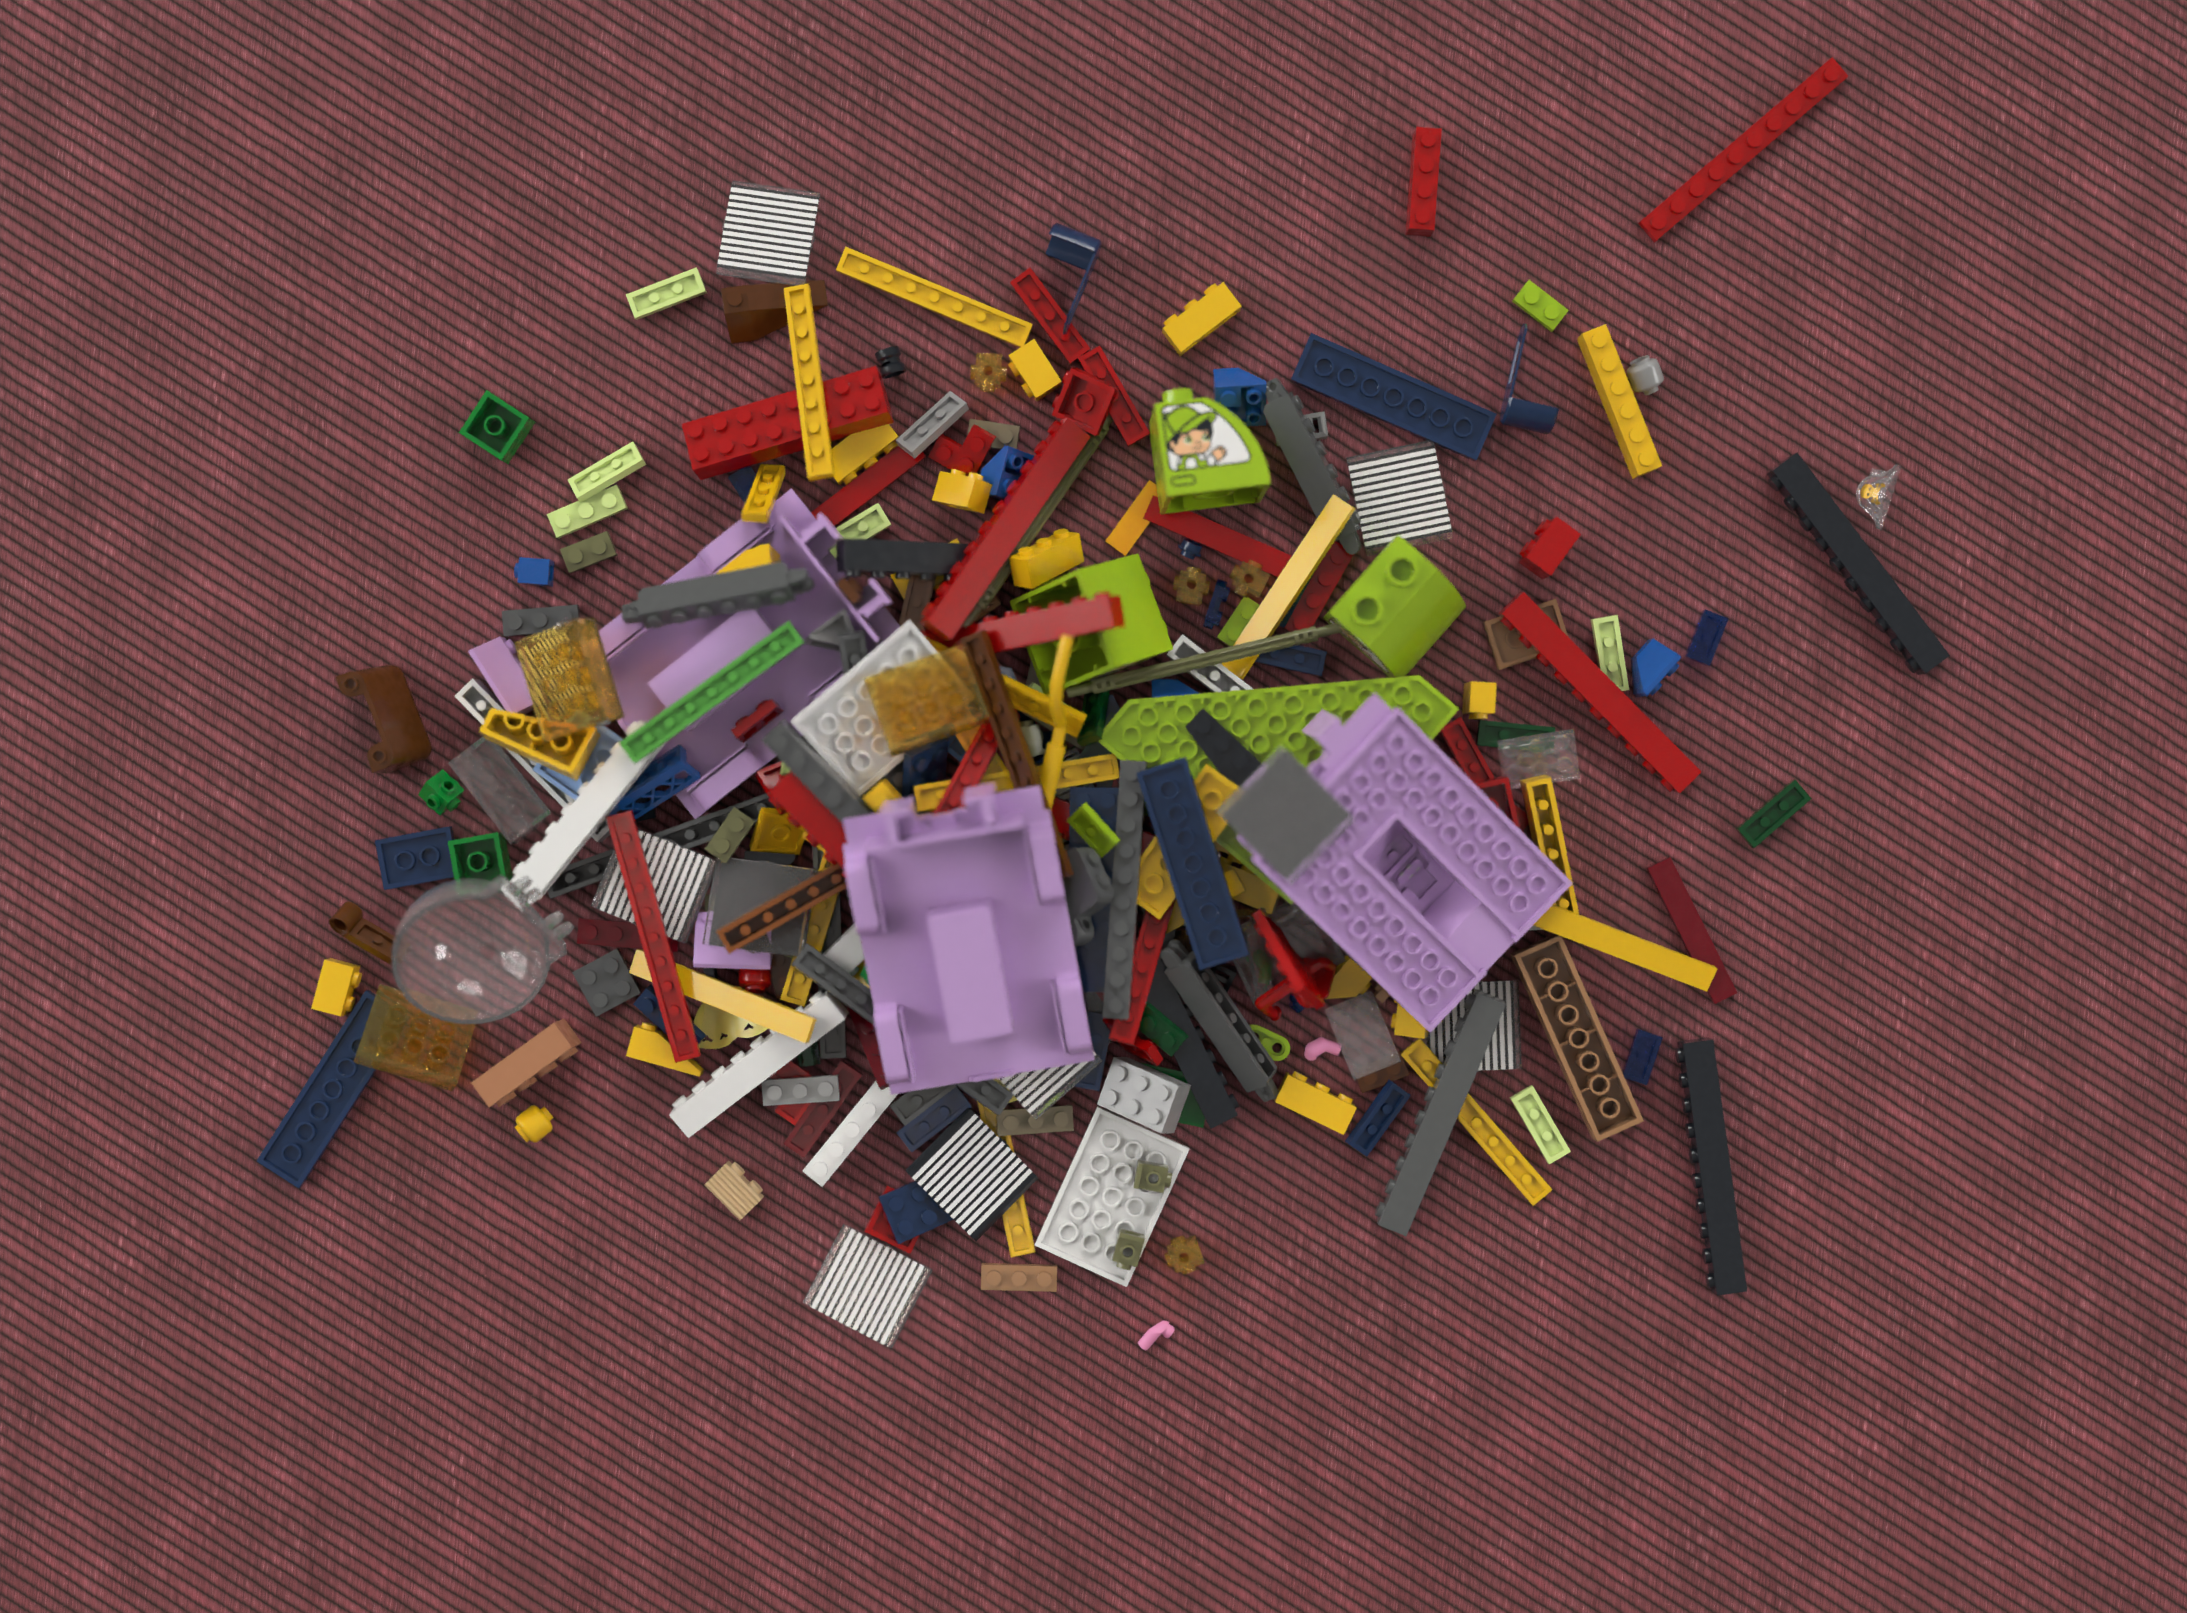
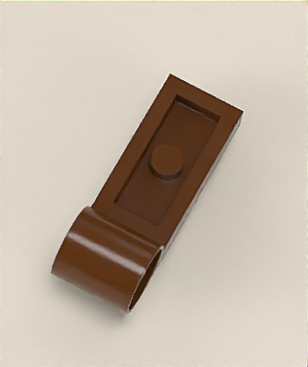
M345 902L329 920L330 927L336 933L391 966L406 949L407 943L364 919L362 910L353 902Z

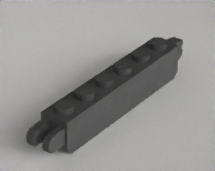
M1278 377L1266 382L1265 394L1268 404L1265 405L1263 413L1316 518H1318L1333 494L1348 503L1347 501L1350 500L1344 486H1339L1336 480L1338 473L1332 463L1328 464L1324 456L1327 452L1321 441L1317 442L1313 435L1315 428L1310 418H1305L1301 411L1304 406L1299 396H1294L1292 392L1288 393ZM1356 510L1335 540H1340L1343 548H1345L1349 555L1356 554L1362 548L1360 538L1356 532L1360 529L1359 523H1361V519Z
M782 561L642 588L638 593L637 601L622 605V619L626 624L643 623L647 629L659 628L663 625L684 623L700 618L707 619L711 616L733 614L737 611L758 609L763 606L780 605L789 601H795V595L813 590L812 588L815 584L811 577L809 578V573L806 569H789L787 564Z
M1172 939L1167 945L1168 948L1163 949L1161 952L1163 962L1167 966L1164 972L1170 982L1174 985L1247 1093L1255 1091L1264 1102L1275 1099L1279 1092L1272 1079L1277 1070L1276 1064L1210 967L1200 970L1194 951L1188 952L1178 939Z

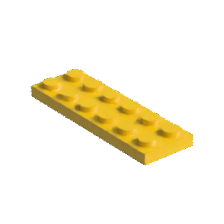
M1206 764L1194 782L1215 843L1236 811L1226 821L1223 817L1247 792ZM1155 836L1141 856L1138 905L1160 920L1176 898L1157 836Z

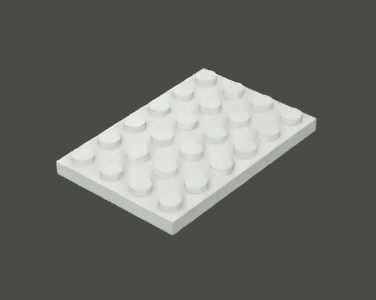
M909 619L795 716L791 722L825 761L861 796L904 759V752L921 745L973 701L976 696Z
M1097 1106L1038 1235L1035 1246L1127 1287L1136 1267L1132 1266L1131 1270L1118 1268L1116 1266L1117 1262L1112 1261L1119 1230L1122 1228L1145 1235L1140 1254L1141 1257L1190 1148ZM1138 1160L1168 1165V1172L1172 1173L1170 1188L1165 1187L1164 1193L1135 1189L1133 1183ZM1151 1174L1149 1181L1152 1183L1157 1182L1158 1176ZM1131 1248L1123 1250V1254L1126 1256H1130L1133 1253Z

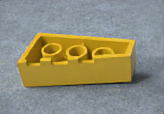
M493 708L490 709L479 730L486 740L575 781L579 779L601 737L597 729L593 727H581L572 723H560L540 717H528L524 714Z

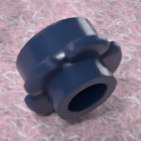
M1184 538L1182 544L1178 545L1181 549L1180 554L1194 560L1195 556H1201L1202 545Z

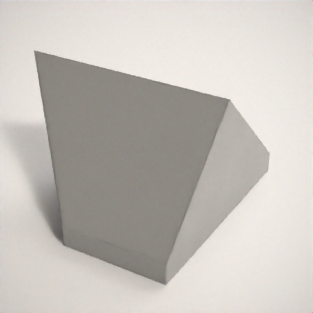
M843 609L810 633L805 639V644L840 651L837 634L855 631L846 609Z

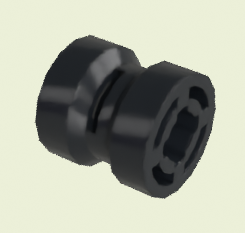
M899 346L888 347L875 353L876 360L882 367L880 372L883 379L896 377L907 371L905 364L900 360L901 352Z

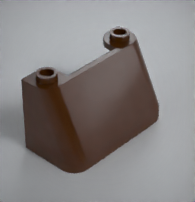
M385 665L346 672L335 677L339 689L344 695L357 697L364 694L382 742L370 747L367 753L372 773L389 774L429 757L432 745L404 673L399 667Z

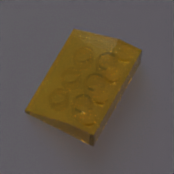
M578 618L515 642L544 742L624 718L595 618Z
M963 645L864 679L891 757L989 722L988 711Z
M379 984L353 1063L454 1091L479 1013Z

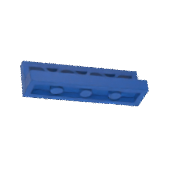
M679 744L652 761L608 816L616 814L619 810H633L636 820L701 779L700 772L687 762L686 749ZM683 770L689 774L686 778H675V775ZM659 785H670V788L665 791L655 790ZM640 797L650 798L646 803H635V800Z

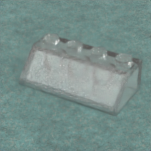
M481 737L448 763L510 844L519 843L537 829L552 813L501 746L486 740L484 737Z

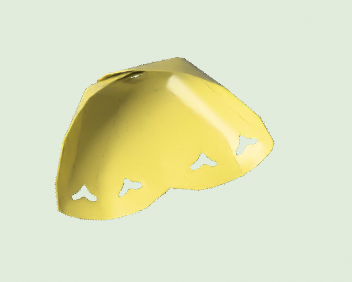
M703 1002L694 1019V1024L713 1040L712 1042L708 1040L702 1041L699 1044V1048L704 1049L723 1048L730 1045L737 1037L751 1038L768 1029ZM748 1023L754 1027L753 1029L748 1028L747 1030H745V1027H747ZM722 1033L728 1035L727 1037H723L722 1040H720Z

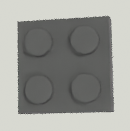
M619 948L572 972L596 1017L642 993L633 974L629 973L630 968Z

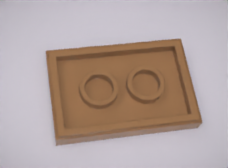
M1553 599L1538 604L1537 606L1567 635L1557 600ZM1501 616L1483 622L1498 670L1535 659L1538 655L1532 647L1527 649L1518 640L1520 635L1514 629L1509 631L1500 622Z

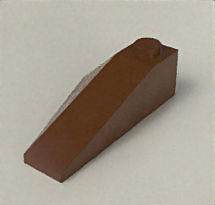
M825 280L721 288L724 315L731 344L757 341L764 338L765 335L788 325L784 288L809 284L813 312L827 307L828 300Z

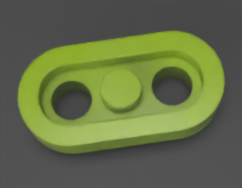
M1249 1025L1253 1032L1258 1033L1259 1041L1272 1060L1281 1061L1289 1055L1290 1044L1285 1037L1260 1025ZM1275 1043H1280L1282 1046L1279 1052L1272 1050V1046Z

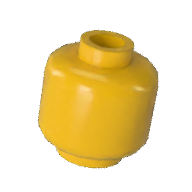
M531 1105L516 1117L517 1125L514 1128L526 1142L537 1143L552 1131L553 1126L550 1120L553 1119V1116L545 1107L540 1109L536 1105Z

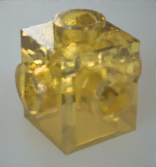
M976 354V365L971 364L970 380H975V386L980 387V391L995 392V388L1001 389V382H1006L1007 367L1002 366V354ZM987 371L993 372L991 375H985Z
M1249 559L1248 563L1243 561L1240 566L1235 564L1229 578L1233 579L1230 585L1235 587V593L1245 598L1249 594L1259 598L1270 574L1261 570L1262 565ZM1246 574L1251 575V583L1245 582L1244 576Z
M1187 567L1186 571L1181 570L1180 576L1175 575L1173 590L1177 591L1175 602L1201 606L1202 597L1208 596L1210 581H1206V574L1201 573L1202 569ZM1193 582L1196 588L1189 589L1187 583Z
M1184 1235L1171 1239V1244L1167 1245L1168 1252L1164 1256L1168 1267H1174L1176 1273L1182 1272L1183 1275L1196 1270V1266L1205 1263L1195 1235L1185 1238ZM1181 1253L1187 1254L1185 1257L1179 1256Z

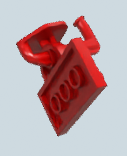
M1261 909L1252 914L1256 921L1254 928L1262 938L1265 937L1268 942L1265 944L1266 949L1272 957L1276 956L1279 961L1276 966L1284 977L1286 976V979L1259 996L1255 1000V1006L1263 1014L1270 1017L1271 1020L1277 1021L1280 1019L1282 1011L1280 1007L1272 1005L1292 992L1302 1007L1320 1009L1325 1005L1323 1000L1329 996L1336 972V964L1326 957L1302 959L1290 945L1280 926Z

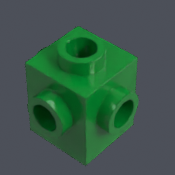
M442 769L425 782L418 795L426 802L429 808L441 816L447 810L452 812L460 805L462 801L459 798L463 794L464 789Z

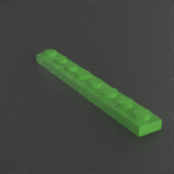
M786 622L623 739L619 744L634 764L638 763L805 643L791 622Z

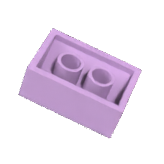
M498 637L468 651L506 711L526 715L546 702L543 698V695H545L543 688L538 682L534 683L529 676L532 672L524 660L520 662L515 654L518 652V649L511 639L506 640L504 637Z
M698 912L695 925L693 968L770 970L776 941V928L772 951L771 930L762 935L765 943L763 953L759 952L761 937L757 939L756 952L751 951L752 942H750L748 951L743 950V946L740 950L738 949L729 954L725 946L720 947L721 939L719 936L717 946H712L717 912ZM725 912L721 914L720 927L723 926ZM733 912L729 914L728 923L732 921Z

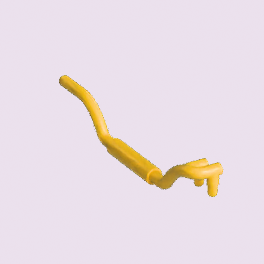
M1061 634L1049 692L1054 729L1051 742H1047L1039 776L1051 811L1066 746L1063 744L1067 730V719L1063 710L1062 694L1074 637Z

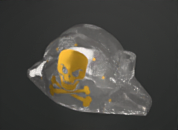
M1898 464L1888 471L1872 468L1870 476L1863 479L1857 488L1856 499L1858 504L1872 516L1875 526L1879 530L1883 528L1899 476L1901 465Z

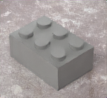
M1114 1057L1097 1105L1161 1134L1174 1133L1191 1085L1128 1057Z

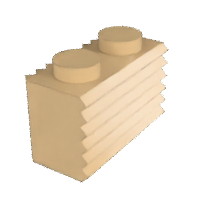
M728 1161L704 1185L741 1220L764 1197L761 1193L763 1189L754 1180L750 1182L743 1175L745 1171L738 1163L734 1162L732 1164Z

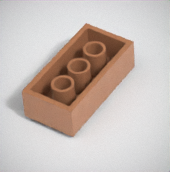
M561 1019L544 1029L471 1082V1084L488 1107L495 1104L500 1107L517 1096L516 1090L521 1092L537 1082L535 1078L537 1075L542 1077L558 1066L556 1061L563 1062L577 1053L576 1047L582 1042L566 1020Z

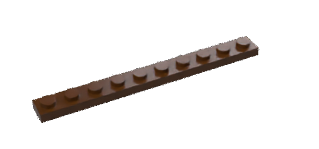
M982 630L962 638L963 648L1014 790L1040 785L1044 809H1050L987 631ZM1050 809L1062 879L1074 875Z

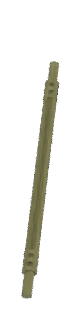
M1109 413L1099 436L1091 433L1088 434L1091 436L1009 557L1018 553L1020 548L1030 546L1109 432L1108 427L1113 421ZM1009 557L961 627L967 628L968 625L973 624L980 612L986 610L1011 573Z
M1336 624L1318 628L1311 626L1310 628H1303L1231 647L1091 679L1089 683L1066 689L1069 698L1091 692L1098 694L1291 646L1315 642L1320 637L1341 633L1343 630Z

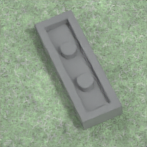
M949 391L896 439L898 446L915 459L969 410L967 403Z
M839 1075L766 1079L762 1082L763 1106L839 1101Z

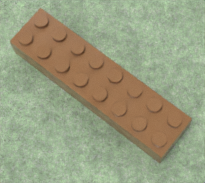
M1553 934L1510 953L1591 1138L1598 1142L1643 1122L1644 1120L1562 936Z

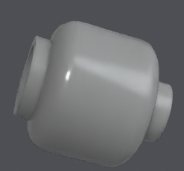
M1646 355L1631 361V366L1626 372L1632 389L1635 392H1643L1644 395L1657 392L1659 390L1658 386L1664 381V376L1657 359Z

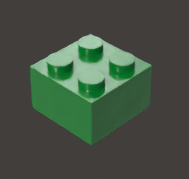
M486 390L459 433L501 461L509 464L534 426L535 421Z
M505 832L448 841L457 891L511 882L513 875Z

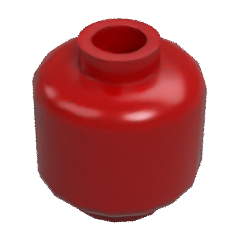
M772 965L770 970L739 969V986L746 991L754 994L764 993L765 989L771 986Z

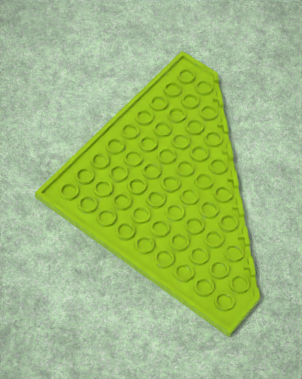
M1420 675L1130 699L1104 728L1102 740L1098 742L1120 760L1148 762L1147 769L1186 757L1195 780L1206 764L1218 771L1186 729L1188 723L1204 709L1268 770L1288 752L1291 756L1274 774L1276 775L1294 758L1296 762L1280 777L1283 780L1300 764L1302 767L1286 783L1289 785L1313 760H1317L1323 754L1322 751L1324 749L1314 739L1302 732L1321 710L1338 717L1341 720L1340 724L1343 726L1371 695L1376 693L1392 710L1398 707L1432 741L1459 708ZM1244 804L1239 807L1231 820L1245 807ZM1248 810L1232 827L1227 824L1216 842L1292 905L1294 902L1251 860L1254 855L1236 838L1254 819L1252 817L1238 832L1234 830L1250 813Z

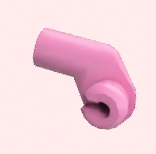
M1320 1037L1306 1045L1304 1056L1310 1061L1316 1060L1317 1056L1324 1052L1338 1056L1342 1044Z
M1161 1321L1149 1328L1138 1341V1344L1142 1349L1148 1350L1161 1334L1165 1338H1169L1175 1329L1169 1324V1321Z

